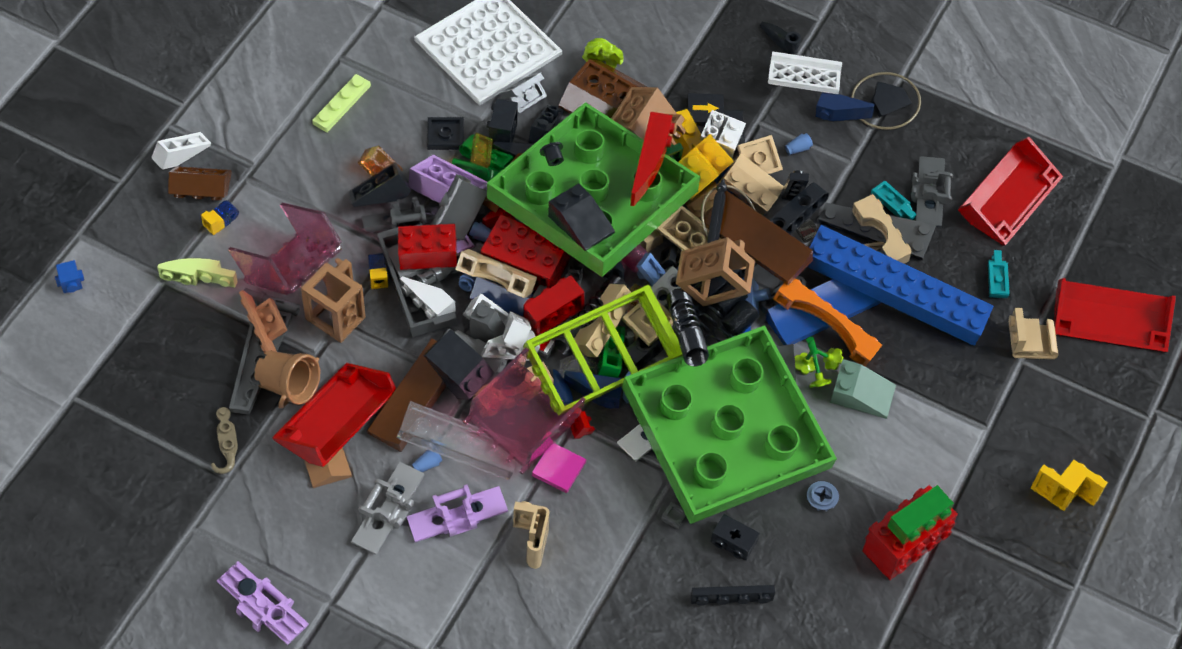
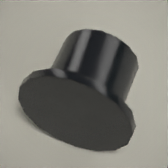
M552 142L540 149L539 153L541 156H545L548 166H557L564 161L561 152L563 144L561 142Z

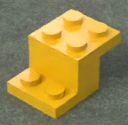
M711 134L679 161L680 164L700 176L698 192L690 200L734 162Z
M1073 460L1061 476L1054 469L1043 465L1031 489L1065 511L1076 495L1094 506L1108 482L1100 475L1087 469L1084 464Z

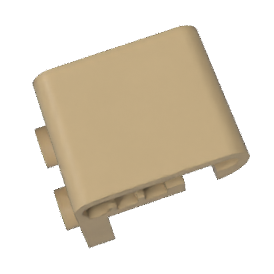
M1015 308L1013 314L1009 316L1013 357L1031 359L1057 358L1058 348L1054 321L1047 319L1046 325H1040L1039 319H1026L1023 317V309Z
M515 501L513 527L530 530L529 541H527V564L529 567L537 569L541 566L548 536L549 509L543 506L532 505L526 501ZM538 539L540 540L539 547L535 548Z

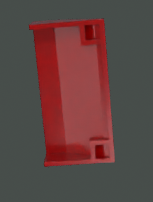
M1026 137L1012 146L960 206L958 211L971 225L1005 246L1063 176L1030 137Z
M1062 278L1058 280L1055 297V333L1061 336L1168 352L1176 296L1165 297L1070 282Z
M346 363L272 437L273 440L306 462L324 467L390 399L396 390L390 373Z

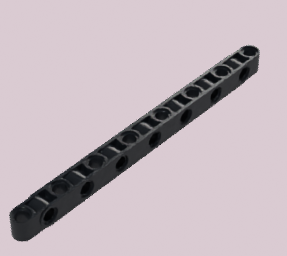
M813 182L775 214L770 221L791 235L827 201L829 193ZM732 270L741 279L745 276V270ZM722 276L711 278L708 297L716 295L729 282ZM702 281L694 287L698 292H701ZM691 297L695 312H703V306ZM680 299L674 306L681 302H687L688 300ZM690 316L688 318L680 319L678 322L683 323L685 321L690 320L691 318L694 319V317ZM673 325V326H672V329H673L674 333H676L675 327H674V325ZM638 337L626 349L639 371L658 355L664 347L659 338L648 346ZM622 358V364H624V365L627 367V365L625 364V362H624V360H623V358Z

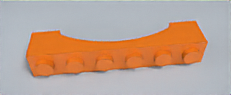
M796 278L789 285L783 283L773 297L776 302L787 310L789 308L803 310L827 323L843 339L851 353L849 357L858 364L866 367L882 346L875 337L867 334L859 325H855L846 315L838 312L830 303L821 299L814 291L809 290Z

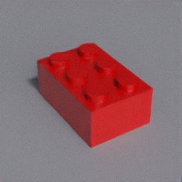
M455 224L398 227L400 270L456 267L457 237Z
M572 275L567 278H561L556 285L544 289L540 295L528 299L523 305L524 318L528 319L531 331L534 332L535 336L555 328L583 310L584 291Z

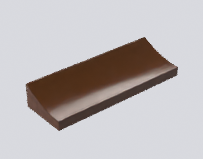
M726 191L720 238L728 237L732 241L741 239L745 243V253L755 260V263L789 285L813 261V250ZM712 210L704 218L707 229L710 228Z
M434 339L429 341L367 430L369 435L399 452H402L447 386L423 356L437 342Z

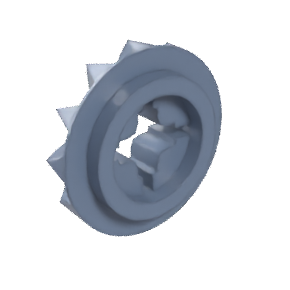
M818 481L808 488L807 500L811 507L817 508L818 511L825 510L827 512L831 508L834 509L838 503L839 494L832 484ZM825 491V498L820 502L819 496Z

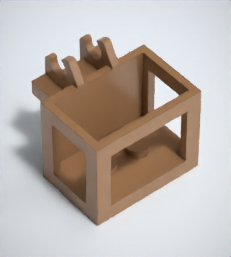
M631 87L611 118L643 140L650 112L673 115L672 123H675L674 134H670L671 137L679 139L681 135L676 131H679L682 135L686 132L681 125L685 120L684 117L675 112L658 87ZM672 138L671 145H672V144H673V145L676 144V142L673 140V138Z
M726 237L681 251L676 284L702 306L750 294L755 260L745 253V243L741 239L732 241ZM732 270H745L744 280ZM722 276L736 288L735 290L708 297L711 278ZM702 281L701 292H698L690 284Z
M336 258L337 266L335 268L327 262L321 263V268L301 287L305 319L342 343L366 316L363 287L353 280L351 262L347 259L342 261ZM322 279L327 287L326 296L314 289ZM311 299L318 303L313 310ZM325 309L332 312L333 327L318 318Z

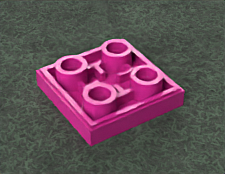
M551 442L534 468L532 476L568 493L586 464V459Z

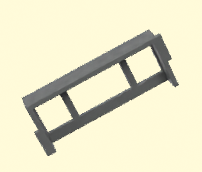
M398 227L377 233L380 249L412 339L415 336L448 326L457 327V318L454 312L414 323L411 314L424 310L416 306L409 308L387 248L398 244ZM441 281L432 283L434 287L444 290Z

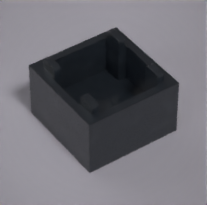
M496 99V103H493L491 106V110H493L491 121H487L486 125L489 128L487 144H489L490 148H493L494 142L513 143L518 125V102Z

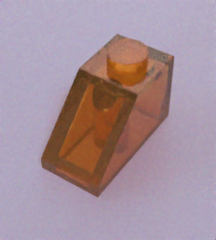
M378 145L365 149L358 164L369 175L373 176L395 161Z

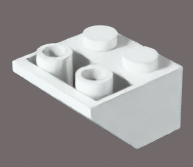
M712 110L700 139L704 140L711 134L732 158L746 123Z

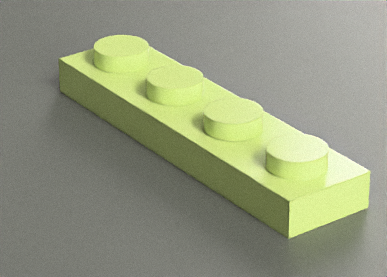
M355 74L312 120L313 125L328 132L371 87L370 81Z

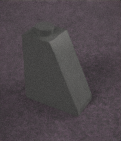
M478 303L470 316V337L487 343L488 340L503 335L505 325L495 309Z

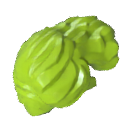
M595 38L588 42L582 56L586 62L589 59H599L600 61H605L607 65L616 68L617 64L621 65L624 60L622 50L603 38Z

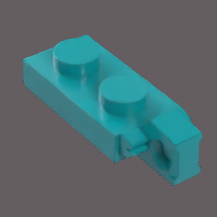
M883 181L871 190V194L876 199H879L895 216L915 220L916 213L912 211L910 202L886 181Z
M994 250L992 260L988 261L989 297H1009L1008 263L1002 261L1001 250Z

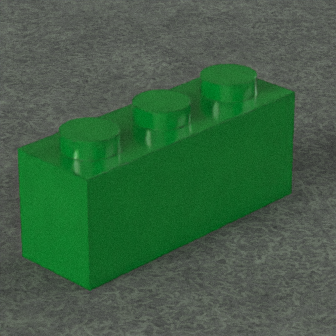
M937 485L890 518L887 527L903 545L908 541L913 542L925 529L926 531L931 530L938 520L948 518L952 513L951 509L954 502Z

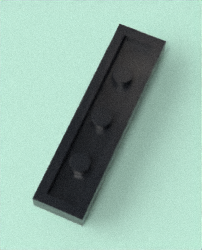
M800 170L793 171V173L790 172L782 190L781 199H793L800 194L809 182V174Z
M775 585L692 588L690 595L691 604L704 606L708 603L726 605L731 602H738L739 604L759 602L764 604L773 601Z

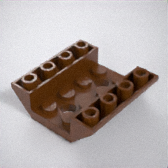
M589 59L569 82L558 107L571 114L586 102L609 118H612L623 101L619 97L626 96L631 87L647 86L599 59ZM596 79L598 82L591 83L590 80Z

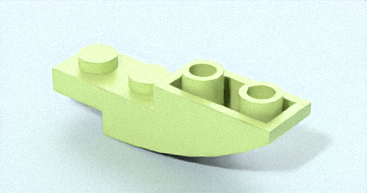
M178 259L158 264L157 267L160 278L166 281L181 282L184 285L196 286L198 280H202L205 283L212 282L224 287L230 286L235 288L238 282L236 271L221 268L220 261L212 259Z

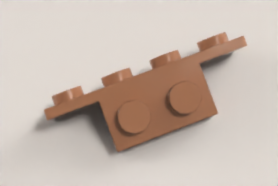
M243 290L240 291L241 304L248 311L247 317L255 327L254 333L262 343L261 349L264 353L271 350L276 351L272 341L285 333L287 328L275 301L269 298L259 306H256L250 294Z

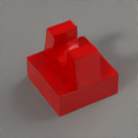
M578 411L569 421L573 436L576 439H581L584 435L592 434L595 431V428L589 424L591 417L587 416L585 411Z

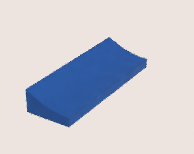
M836 279L811 289L821 299L830 303L838 312L846 315L847 318L853 317L881 303L866 294L840 283ZM780 304L769 308L766 315V321L783 345L795 344L830 327L823 320L808 312L795 308L787 310Z

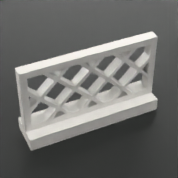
M772 52L768 84L839 94L842 62Z

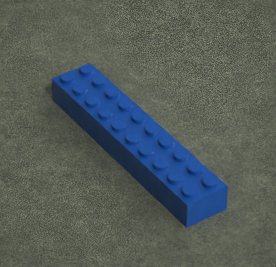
M820 225L810 246V249L813 250V261L807 266L808 268L829 278L836 279L846 286L974 346L980 338L994 307L983 300L823 225Z

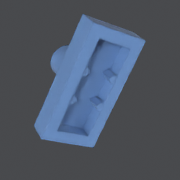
M645 253L636 266L639 269L637 272L639 279H646L651 286L666 273L651 253Z
M752 278L751 292L748 294L746 301L751 303L759 313V301L771 299V293L769 288L759 290V285Z

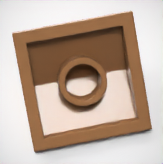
M343 447L324 467L305 461L313 488L352 477Z

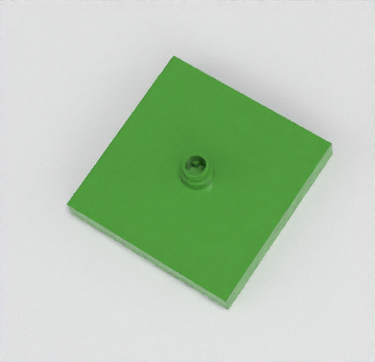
M585 102L487 182V198L603 277L698 192L700 176L665 154L662 165L646 193L635 206H630L631 193L644 140ZM552 142H561L563 144L561 152L564 161L557 166H548L545 156H541L539 153L543 146ZM578 183L591 194L615 230L613 235L587 251H584L548 217L549 201Z
M765 325L707 346L709 358L701 366H689L684 362L683 356L624 378L622 389L690 524L831 469L837 460Z

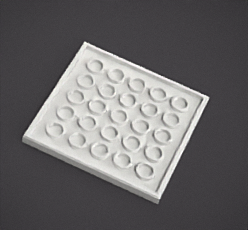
M474 0L414 36V41L479 106L562 55V50L510 0Z

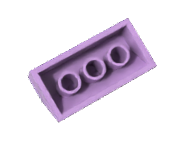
M435 155L428 157L409 170V187L438 203L441 202L446 191L448 192L456 174L466 177L471 181V184L487 190V181Z

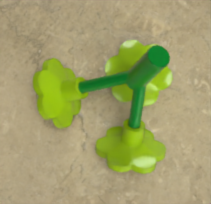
M808 337L806 341L809 353L804 352L795 356V369L804 375L814 372L816 369V380L809 384L810 388L831 384L832 379H824L823 373L820 372L817 354L824 357L825 369L837 370L843 360L842 350L831 348L828 352L824 353L817 349L814 338Z

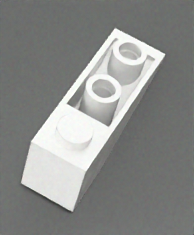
M403 276L400 278L402 293L405 296H409L417 308H422L429 319L456 311L455 301L444 290Z

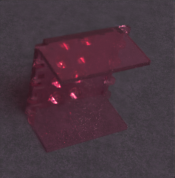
M282 202L280 206L296 231L295 237L292 240L285 242L277 253H272L269 257L233 247L228 248V251L245 277L243 279L247 284L288 295L289 293L293 294L303 285L302 282L305 283L316 273V270H319L326 262L328 263L330 261L329 258L335 257L342 250L340 245L342 241L325 212Z
M527 347L472 400L469 415L463 421L465 425L472 421L480 428L476 433L479 437L483 433L489 436L494 441L491 446L493 450L500 446L509 454L506 459L508 463L515 459L522 466L519 471L522 475L574 423L575 419L581 414L586 400L582 397L568 412L558 416L557 412H554L550 406L551 400L548 394H544L541 389V381L536 378L532 382L534 374L524 367L529 351Z

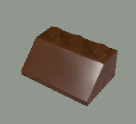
M176 166L169 171L168 194H174V197L177 198L191 195L194 199H203L206 196L211 197L212 200H222V198L228 195L232 170Z

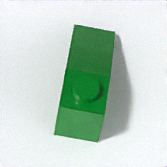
M617 325L616 330L624 343L625 327ZM610 336L600 352L597 375L618 378L622 368V356Z

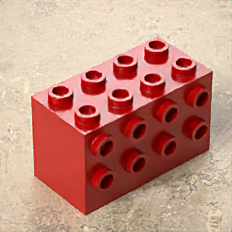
M503 215L499 216L481 249L482 255L536 276L537 279L533 290H537L540 284L547 288L556 285L570 258L568 253L524 223L518 222L510 216Z
M930 485L925 489H918L914 493L913 498L910 500L905 499L900 503L897 510L889 511L881 522L878 523L876 521L868 529L869 534L865 538L866 542L862 552L889 580L904 572L908 566L917 562L922 555L931 551L939 542L947 539L952 533L951 529L956 524L955 519L958 514L952 508V513L948 518L938 520L931 530L926 531L925 529L915 541H908L904 545L887 527L890 518L931 490L932 487Z

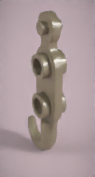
M225 407L219 408L216 416L221 421L217 426L219 447L221 453L227 459V465L224 468H218L215 463L211 464L212 469L219 474L228 473L233 469L238 450L235 427L229 421L230 410Z

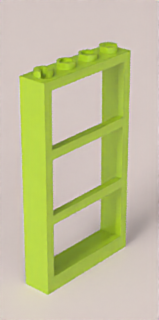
M646 285L524 343L523 351L525 353L523 354L533 365L531 367L536 377H539L541 389L544 394H548L551 400L550 406L554 412H557L558 416L621 387L624 378L600 389L570 332L583 324L601 317L630 373H637L639 371L608 313L638 299L668 357L639 371L683 356L678 338L650 285ZM562 334L593 390V393L564 406L534 348Z

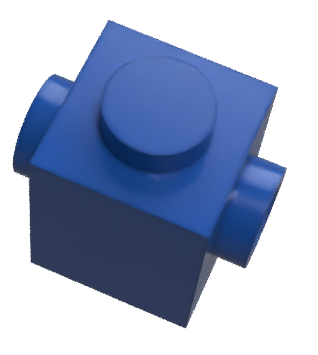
M75 260L56 265L58 275L55 276L57 287H62L63 293L83 289L81 281H84L82 270L77 269Z

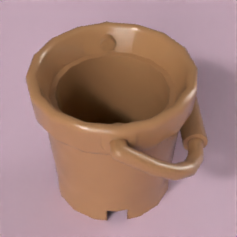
M271 350L264 353L267 355L264 359L259 358L255 367V380L260 382L259 387L281 395L278 403L279 408H284L289 402L296 405L304 404L313 397L320 382L318 357L305 353L294 355Z

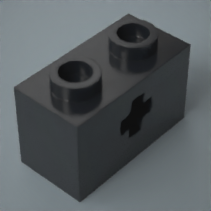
M724 514L712 532L711 542L716 547L724 548L731 552L736 558L747 560L758 542L760 533Z

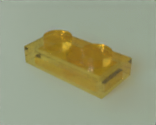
M476 133L473 137L470 162L488 168L491 161L493 139Z

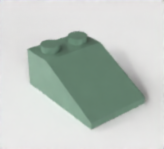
M843 359L830 403L887 419L896 385L862 364Z

